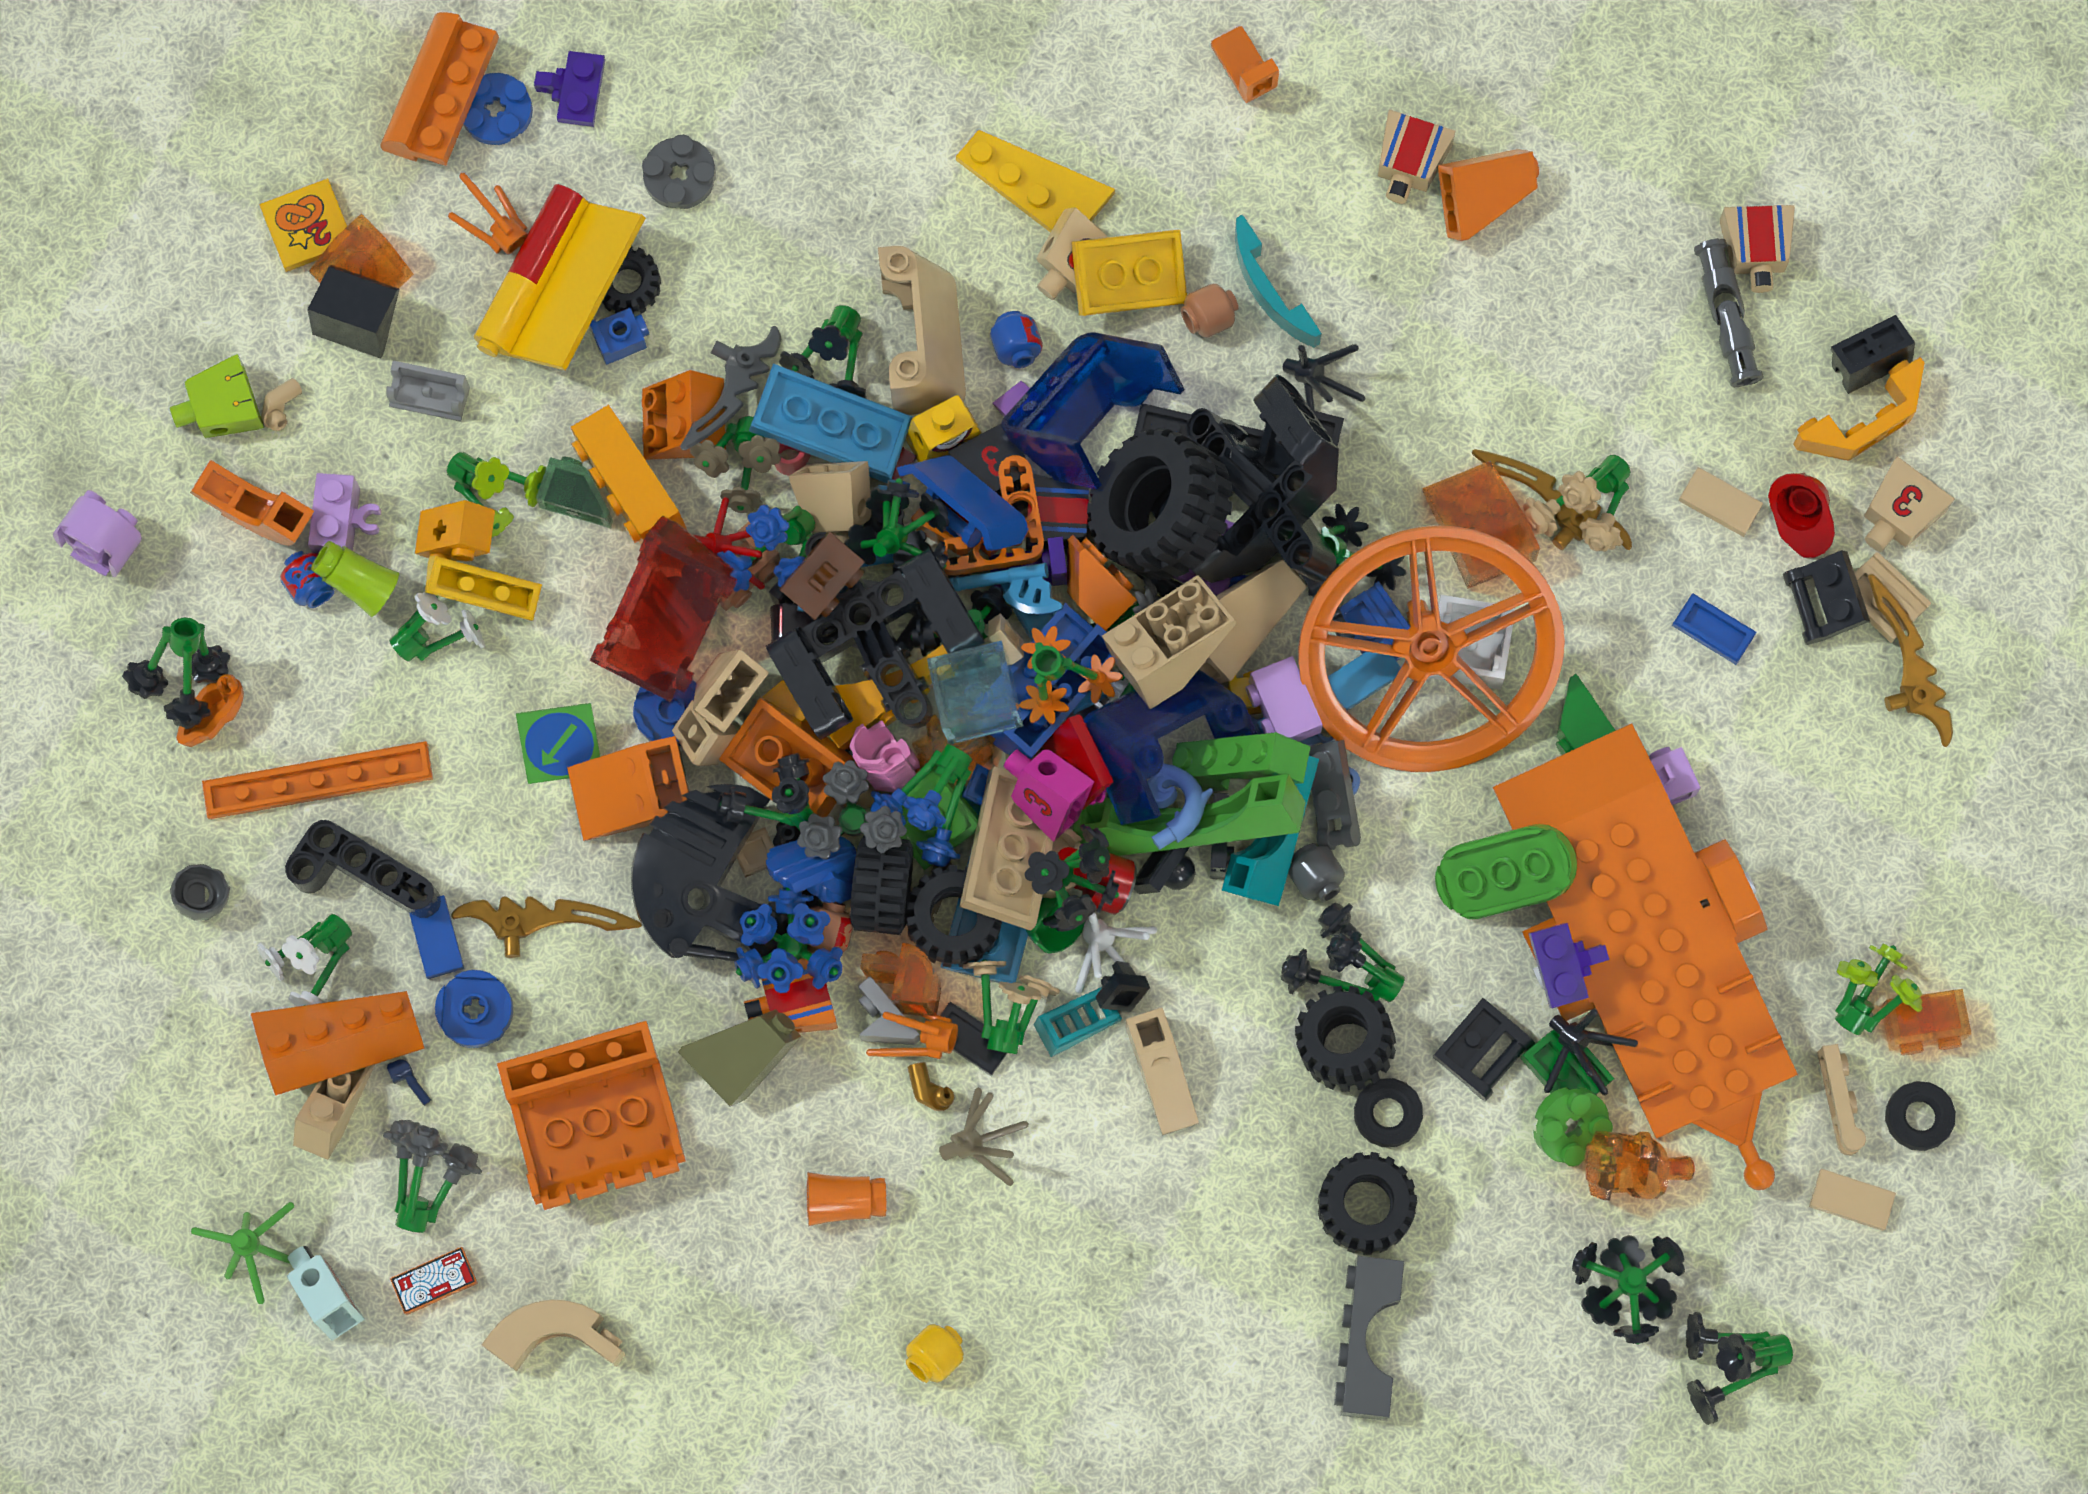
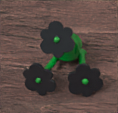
M836 306L830 319H825L821 328L816 327L813 329V337L810 338L808 346L802 354H789L783 351L780 354V365L815 379L813 376L814 370L811 368L808 360L813 352L820 353V357L825 361H830L832 358L842 361L848 355L845 380L829 385L867 399L866 389L859 387L853 381L858 344L863 335L858 330L861 322L860 314L849 306ZM849 342H850L849 354H848L847 347H848Z

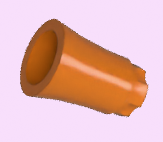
M807 1172L808 1227L835 1221L871 1219V1216H886L885 1178L870 1180V1176H832Z

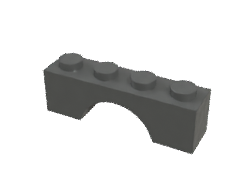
M1357 1256L1355 1266L1348 1265L1345 1288L1353 1289L1351 1304H1344L1342 1327L1349 1328L1348 1343H1340L1338 1366L1345 1367L1344 1382H1336L1334 1405L1341 1406L1340 1416L1385 1421L1390 1417L1393 1378L1377 1368L1371 1360L1366 1348V1330L1369 1322L1377 1313L1387 1307L1399 1304L1401 1300L1404 1261Z

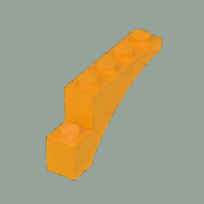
M942 644L924 658L912 663L911 666L918 678L924 676L930 686L938 678L944 680L955 673L960 667L958 662L965 656L963 655L951 662V658ZM902 669L885 675V681L888 686L898 685L903 678ZM784 680L780 681L761 697L811 727ZM873 680L835 685L854 720L829 735L839 749L851 750L849 747L856 728L861 724H864L869 729L881 720L886 726L897 720L892 710L885 712L881 705L883 697ZM929 687L924 690L926 695L930 692ZM912 700L911 703L914 704L919 700Z

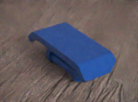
M951 455L897 467L900 477L909 474L914 475L927 486L926 493L933 500L945 501L969 522H965L945 505L950 521L948 527L962 538V542L969 548L975 547L982 537L987 551L1022 543L1028 532L1025 517Z

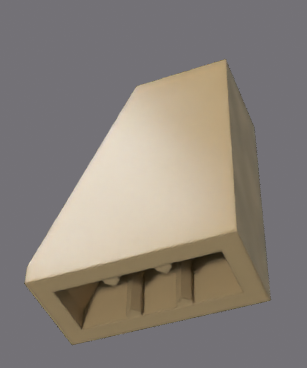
M740 649L719 653L696 683L693 710L721 733H724L769 672Z

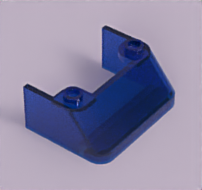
M1096 332L1085 333L1069 344L1005 415L1001 422V427L1007 438L1054 480L1098 489L1102 484L1080 445L1082 441L1114 405L1125 407L1139 406L1154 389L1180 395L1185 389L1163 345Z
M1200 669L1182 690L1152 709L1146 705L1134 689L1090 712L1085 717L1084 722L1113 779V783L1106 790L1121 825L1155 819L1161 816L1147 782V779L1158 774L1163 766L1164 756L1158 742L1159 738L1205 715L1214 739L1257 734L1243 700Z

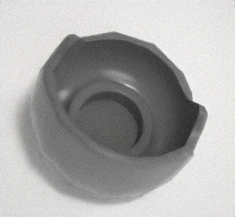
M205 864L188 865L179 871L170 888L171 899L177 911L193 921L209 920L221 913L228 902L230 886H228L222 871ZM205 887L207 888V890H208V892H209V898H208V900H207L206 902H205Z

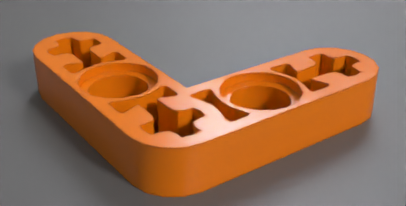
M1012 455L1006 457L1001 462L998 473L1002 498L1010 505L1017 501H1026L1031 505L1032 512L1025 518L1028 526V532L1025 537H1029L1031 543H1037L1038 545L1032 546L1031 553H1025L1021 547L1013 548V557H1007V547L1002 548L1000 555L996 559L986 560L979 554V549L984 544L982 537L980 542L973 547L975 562L969 563V555L959 557L957 560L958 564L950 565V561L947 559L946 568L943 569L947 575L956 576L1034 563L1041 558L1044 551V538L1033 472L1030 463L1024 457ZM1018 466L1019 472H1026L1020 475L1021 491L1014 492L1012 477L1005 476L1010 473V467ZM961 537L943 540L946 546L944 551L946 555H948L949 549H955L958 555L968 554V547L962 542Z

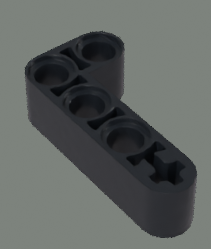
M319 820L309 827L285 865L287 878L296 888L304 893L319 891L334 870L338 869L419 918H428L434 915L441 904L440 894L429 880L329 820ZM328 834L335 835V840L331 846L320 848V841L324 836ZM366 853V859L362 865L351 867V860L356 854ZM314 866V871L309 878L305 880L298 879L299 872L304 867ZM387 873H398V877L393 884L389 886L382 885V879ZM409 887L421 896L426 894L427 899L425 901L419 899L415 901L408 892Z

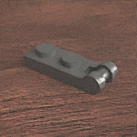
M1344 740L1310 746L1309 756L1319 759L1311 788L1318 826L1317 844L1318 846H1327L1330 850L1336 849L1337 845H1344L1347 848L1358 846L1361 841V834ZM1341 818L1342 827L1340 830H1335L1334 819Z

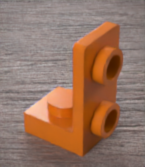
M1238 26L1211 41V48L1245 103L1278 86L1279 69L1272 58L1265 62L1263 61L1242 26Z

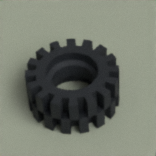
M631 245L617 273L626 269L634 270L641 276V284L634 292L621 293L614 288L612 282L602 303L608 311L614 310L615 314L631 308L633 314L638 310L642 314L647 311V305L651 307L656 302L655 297L659 296L661 291V278L653 257L650 254L646 256L644 249L639 247L637 251H634Z

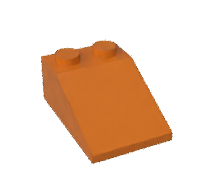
M764 698L758 700L719 758L721 762L772 800L773 789L780 785L778 773H773V769L779 766L777 759L799 752L801 759L808 758L810 761L807 763L809 774L799 778L805 781L809 787L808 803L811 810L821 817H827L837 803L834 798L824 793V787L827 784L824 783L823 776L831 771L835 762H841L843 765L849 760L855 762L852 755L844 749H839L832 740L827 737L820 740L811 727Z

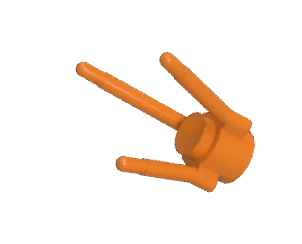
M460 173V179L495 220L490 227L493 235L492 237L453 212L448 214L449 219L487 243L496 254L501 250L507 255L513 253L523 244L528 234L525 232L527 227L519 219L501 186L496 185L494 190L509 218L506 215L501 216L474 182L465 173Z
M894 995L892 1000L895 1003L928 1020L923 1023L890 1012H884L883 1018L920 1030V1042L926 1044L927 1048L868 1049L866 1054L868 1056L880 1057L928 1056L941 1059L942 1052L950 1054L953 1051L958 1037V1025L952 1023L950 1018L939 1016L909 1000Z

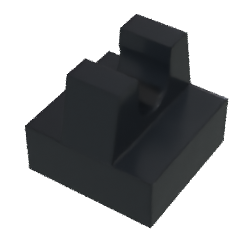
M1116 961L1112 965L1114 974L1112 976H1104L1101 979L1102 989L1095 997L1100 1009L1131 1012L1150 989L1146 976L1136 975L1128 962Z

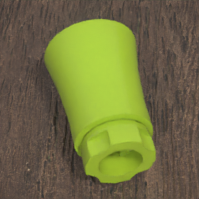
M328 541L322 547L311 567L313 572L322 577V581L351 599L370 617L375 616L385 605L399 579V572L381 566L357 554L348 547H341L332 541Z

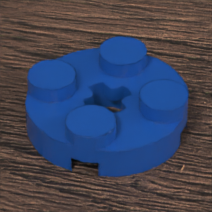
M489 73L483 76L463 124L474 139L488 145H502L510 142L511 139L516 138L528 128L532 118L533 107L524 83L503 73ZM494 101H500L501 106L506 108L504 112H498L497 117H492L490 110L486 109L487 105H492Z
M468 970L454 976V979L441 988L435 1003V1016L445 1035L456 1044L467 1048H481L500 1040L509 1028L513 1018V1001L505 985L491 973L481 970ZM478 999L479 1005L485 1007L483 1013L478 1014L476 1019H471L470 1014L464 1012V1007L471 1006L472 1000Z

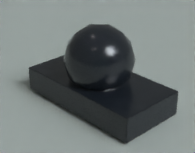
M1190 847L1152 852L1136 876L1134 890L1138 894L1160 892L1163 886L1172 890H1181L1189 886L1196 875L1193 861L1185 855Z

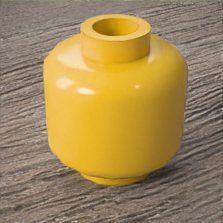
M930 1324L907 1345L906 1355L908 1358L906 1359V1365L912 1374L922 1382L932 1381L939 1383L945 1380L962 1363L964 1353L960 1344L963 1340L958 1332L950 1326L943 1328L939 1325Z

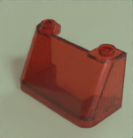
M662 515L646 534L642 542L636 569L614 617L606 628L604 641L596 645L590 661L671 702L678 691L685 693L695 674L689 670L722 597L727 600L729 599L738 579L732 577L734 573L733 567L676 521Z

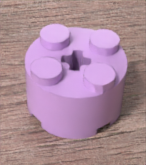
M87 490L84 496H80L54 531L53 537L61 548L65 543L73 548L70 556L78 562L104 576L111 570L112 577H116L142 541L141 533L134 527L138 520L124 509L119 508L116 512L105 505L106 501L101 496Z

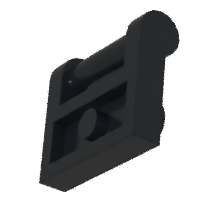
M1840 550L1803 567L1794 568L1783 573L1785 584L1791 587L1805 630L1802 636L1805 645L1824 641L1870 622L1847 551ZM1811 578L1814 580L1828 623L1823 626H1819L1805 581Z
M1482 998L1436 1051L1433 1058L1469 1087L1480 1099L1486 1102L1494 1093L1492 1088L1523 1052L1528 1051L1535 1045V1042L1486 999ZM1505 1034L1512 1042L1485 1074L1479 1078L1472 1070L1500 1037Z

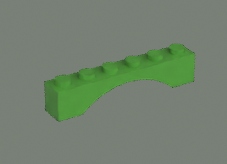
M1289 774L1253 778L1244 788L1232 796L1215 803L1206 804L1202 818L1194 831L1179 843L1173 841L1161 850L1156 847L1151 837L1167 828L1166 823L1174 818L1176 811L1180 812L1183 808L1156 809L1151 806L1130 803L1114 797L1105 798L1102 803L1096 802L1094 805H1088L1082 810L1078 821L1074 823L1073 831L1082 838L1080 841L1082 844L1087 842L1082 835L1083 832L1080 826L1084 824L1092 828V830L1098 828L1106 835V839L1109 842V847H1107L1109 853L1124 856L1300 833L1306 802Z

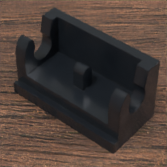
M1894 315L1831 346L1833 353L1832 368L1835 372L1841 371L1843 376L1842 385L1849 394L1888 375V372L1898 363L1907 360L1909 363L1913 362L1915 341L1897 315Z

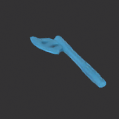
M1046 563L949 579L957 592L1011 583L1009 590L1003 595V598L1013 608L1026 614H1050L1063 608L1060 602L1052 599L1051 584L1044 580V578L1049 576ZM1025 581H1028L1029 587L1024 598H1021ZM1041 591L1040 603H1035L1037 593Z

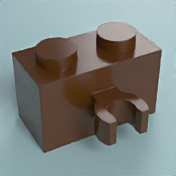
M828 531L779 589L814 620L820 614L826 618L839 604L840 600L835 596L845 585L851 589L863 576L865 571L860 567L865 561Z

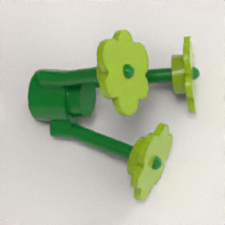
M459 452L454 455L447 466V476L456 481L454 490L464 495L468 501L482 506L484 505L470 491L471 487L478 490L480 498L487 500L493 496L494 492H502L504 489L503 481L509 479L524 485L528 506L535 507L539 499L542 498L550 478V472L543 465H540L537 471L531 472L525 477L509 471V468L505 464H501L500 459L492 457L487 462L479 457L475 459L465 452ZM506 507L501 508L499 511L495 510L492 538L503 532L505 527L514 519V515Z

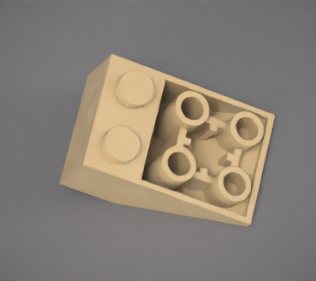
M1197 575L1102 635V638L1111 656L1115 658L1116 666L1146 705L1152 709L1186 686L1236 625V621L1201 577Z

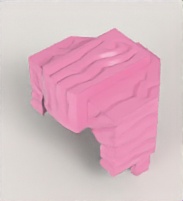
M882 720L869 729L864 724L856 728L849 747L853 752L852 756L858 767L867 771L868 776L866 779L876 791L894 792L898 787L902 789L917 774L915 770L920 767L918 758L902 738L897 742Z

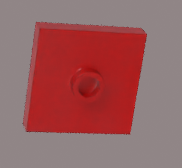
M1080 714L1068 718L1040 748L1041 751H1052L1094 781L1082 810L1113 783L1105 762Z

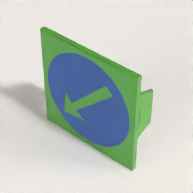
M591 703L516 713L528 784L568 779L567 767L600 757Z

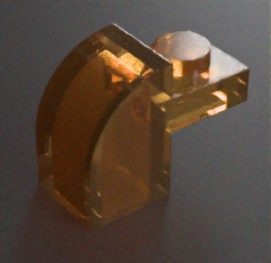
M902 943L900 957L889 951H877L876 954L863 953L860 968L865 977L868 978L870 976L876 983L894 984L891 1000L902 1014L937 1016L941 997V982L929 958L921 949L908 943Z

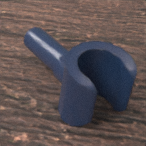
M399 1059L387 1065L394 1084L406 1079L408 1086L424 1106L431 1101L430 1097L417 1082L412 1068L406 1060Z

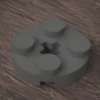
M684 134L663 140L655 145L642 163L643 181L647 192L653 200L665 207L689 209L697 206L710 195L716 179L715 163L709 150L700 142L692 140ZM678 165L680 168L686 166L688 168L685 172L687 176L685 180L682 181L678 177L673 180L670 178L673 174L672 168Z

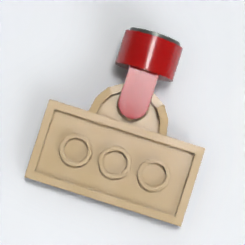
M993 766L987 776L960 907L1031 931L1037 924L1042 897L1056 898V893L1051 889L1042 895L1034 892L1032 881H1028L1025 878V871L1030 868L1028 863L1030 855L1034 852H1042L1046 855L1049 851H1055L1058 853L1059 859L1065 860L1079 849L1082 838L1069 828L1053 842L1012 800L1011 795L1018 779L1009 771ZM1110 853L1109 874L1107 877H1102L1098 884L1106 886L1112 870L1116 871L1113 882L1119 884L1117 890L1119 897L1114 898L1112 905L1104 903L1101 909L1116 915L1123 911L1132 895L1136 882L1137 868L1134 861ZM1074 868L1075 875L1087 879L1086 873H1082L1080 868ZM1072 882L1065 887L1068 892L1075 888L1081 890L1082 895H1090L1092 902L1096 905V909L1098 908L1102 896L1101 893Z

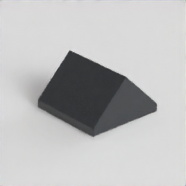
M330 265L307 309L312 335L381 359L385 351L400 289Z

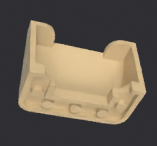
M904 246L878 247L883 294L890 293L900 300L903 310H914L917 351L899 353L892 359L889 365L893 409L907 415L921 414L956 395H959L964 401L966 387L957 290L953 275Z

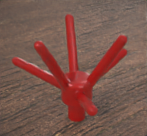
M727 497L722 499L714 531L709 532L705 537L692 535L689 540L690 549L702 551L703 556L708 558L704 593L708 598L712 595L715 575L714 565L716 564L717 553L731 551L734 555L757 558L763 555L760 550L732 545L734 541L751 537L746 530L729 535L721 534L729 505ZM752 574L749 582L758 589L763 590L765 584Z

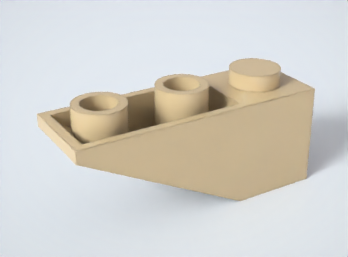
M1163 1007L1126 1019L1125 1028L1162 1136L1199 1124Z
M375 1064L318 1082L295 1119L293 1145L328 1160L344 1134Z

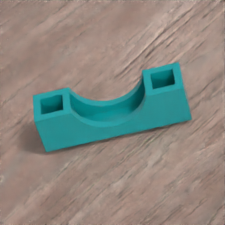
M1312 756L1308 757L1304 783L1295 784L1306 802L1304 814L1319 762L1318 758ZM1299 833L1256 838L1246 849L1232 853L1221 891L1279 906Z

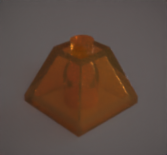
M362 213L333 239L309 270V273L319 283H321L328 267L333 265L396 288H400L414 275L390 242Z

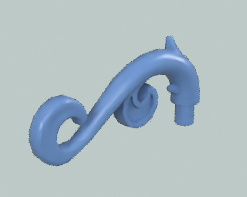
M1134 726L1122 731L1113 743L1112 753L1117 762L1129 769L1154 775L1143 787L1145 799L1151 807L1160 809L1173 804L1178 794L1173 786L1181 788L1185 796L1183 809L1180 812H1175L1174 818L1166 823L1167 828L1151 837L1156 847L1161 850L1173 841L1179 843L1194 831L1202 818L1204 808L1213 793V789L1209 788L1203 792L1202 787L1192 775L1174 765L1128 757L1126 751L1135 744L1144 745L1140 751L1143 759L1150 758L1157 747V737L1153 730L1146 726Z

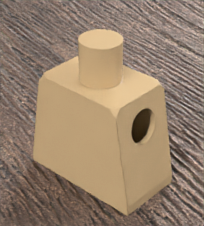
M868 461L808 464L789 475L798 505L808 511L814 518L815 529L813 532L830 531L844 543L846 539H849L848 530L852 525H863L870 520L871 509L866 507V500L870 497Z

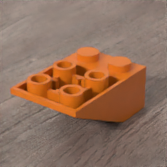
M676 736L638 744L567 767L583 841L647 827L655 816L662 818L668 813V811L663 809L668 803L675 801L680 804L687 800L681 795L689 792Z

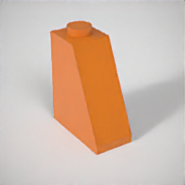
M1515 149L1438 165L1447 237L1460 241L1469 240L1538 188L1536 178L1539 176V165L1533 155V151Z

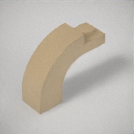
M565 1300L539 1301L513 1311L496 1325L481 1344L516 1372L534 1348L542 1342L555 1337L577 1339L616 1367L626 1355L618 1348L622 1343L618 1337L603 1328L600 1334L595 1331L604 1320L599 1313L582 1304Z

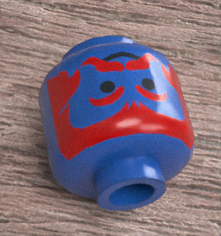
M1020 311L1006 312L997 318L996 323L991 328L990 337L996 356L1005 365L1025 368L1031 365L1042 351L1043 342L1037 324L1033 317L1027 314H1023Z
M299 551L289 556L284 562L286 567L281 573L280 581L294 603L299 606L316 608L334 595V587L322 581V577L311 570L312 564L318 556V553L315 552L305 554L303 551Z

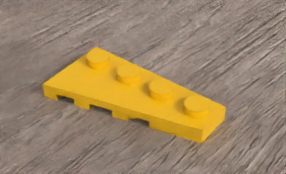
M978 130L956 155L957 162L1050 233L1065 209L1077 208L1092 221L1115 194V189L981 130Z

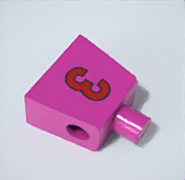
M1017 749L1008 757L1003 765L1006 770L1018 779L1011 795L1012 800L1053 842L1078 821L1094 784V781L1050 750H1043L1031 761Z

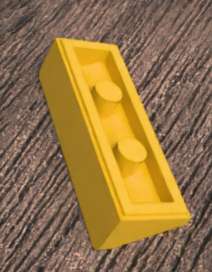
M429 556L425 593L530 621L534 620L542 584L438 556Z

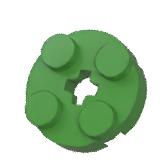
M1565 1087L1552 1092L1542 1101L1535 1115L1538 1122L1536 1131L1533 1130V1134L1538 1147L1551 1159L1566 1163L1572 1167L1578 1166L1583 1160L1592 1156L1601 1147L1605 1139L1611 1135L1613 1130L1612 1122L1609 1120L1608 1109L1604 1102L1592 1091L1583 1087L1571 1090ZM1569 1119L1578 1120L1576 1128L1565 1133L1568 1129L1566 1122Z

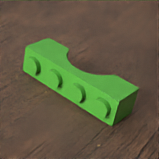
M1277 732L1181 742L1176 745L1172 764L1192 775L1202 787L1203 792L1209 788L1213 789V792L1228 790L1230 779L1252 780L1253 778L1289 774L1294 784L1304 783L1310 746Z

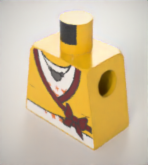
M956 395L911 419L906 441L913 454L916 455L917 461L920 462L949 455L948 451L982 434V431L967 405L959 395Z

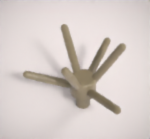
M978 1087L974 1090L964 1130L951 1135L950 1140L952 1142L940 1146L939 1153L945 1161L959 1156L961 1159L972 1156L1005 1184L1012 1186L1013 1180L984 1155L1013 1158V1151L983 1147V1143L1025 1129L1029 1126V1123L1022 1121L980 1135L974 1128L988 1108L994 1095L988 1092L979 1105L982 1089Z

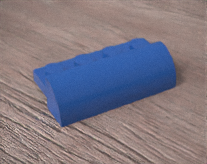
M1066 603L1041 630L1042 634L1046 637L1048 630L1052 626H1056V641L1069 640L1071 642L1069 647L1059 652L1066 658H1070L1073 662L1086 668L1092 669L1091 658L1094 654L1100 658L1102 665L1108 658L1112 657L1102 638V635L1107 632L1098 624L1093 628ZM1024 651V657L1008 667L967 715L996 739L993 744L1000 750L1011 755L1018 749L1031 759L1088 692H1078L1079 686L1087 680L1086 678L1072 670H1065L1062 677L1051 681L1052 692L1059 688L1067 689L1066 695L1059 701L1068 705L1069 711H1054L1055 723L1053 725L1048 723L1044 714L1037 722L1031 723L1029 718L1033 709H1022L1019 704L1026 699H1032L1026 691L1027 685L1038 689L1037 684L1034 682L1037 673L1033 668L1029 669L1027 667V663L1033 654Z

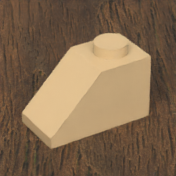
M692 700L672 729V732L693 764L697 766L719 765L721 762L719 758L737 731L731 723L727 730L721 733L693 710L694 700Z

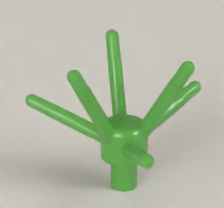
M287 1203L254 1231L249 1230L251 1214L245 1212L241 1229L236 1231L233 1236L193 1227L191 1233L231 1244L234 1254L224 1277L230 1279L235 1272L240 1258H245L257 1303L263 1304L265 1299L253 1256L259 1252L286 1263L290 1262L288 1260L289 1255L262 1245L259 1236L294 1208V1203Z

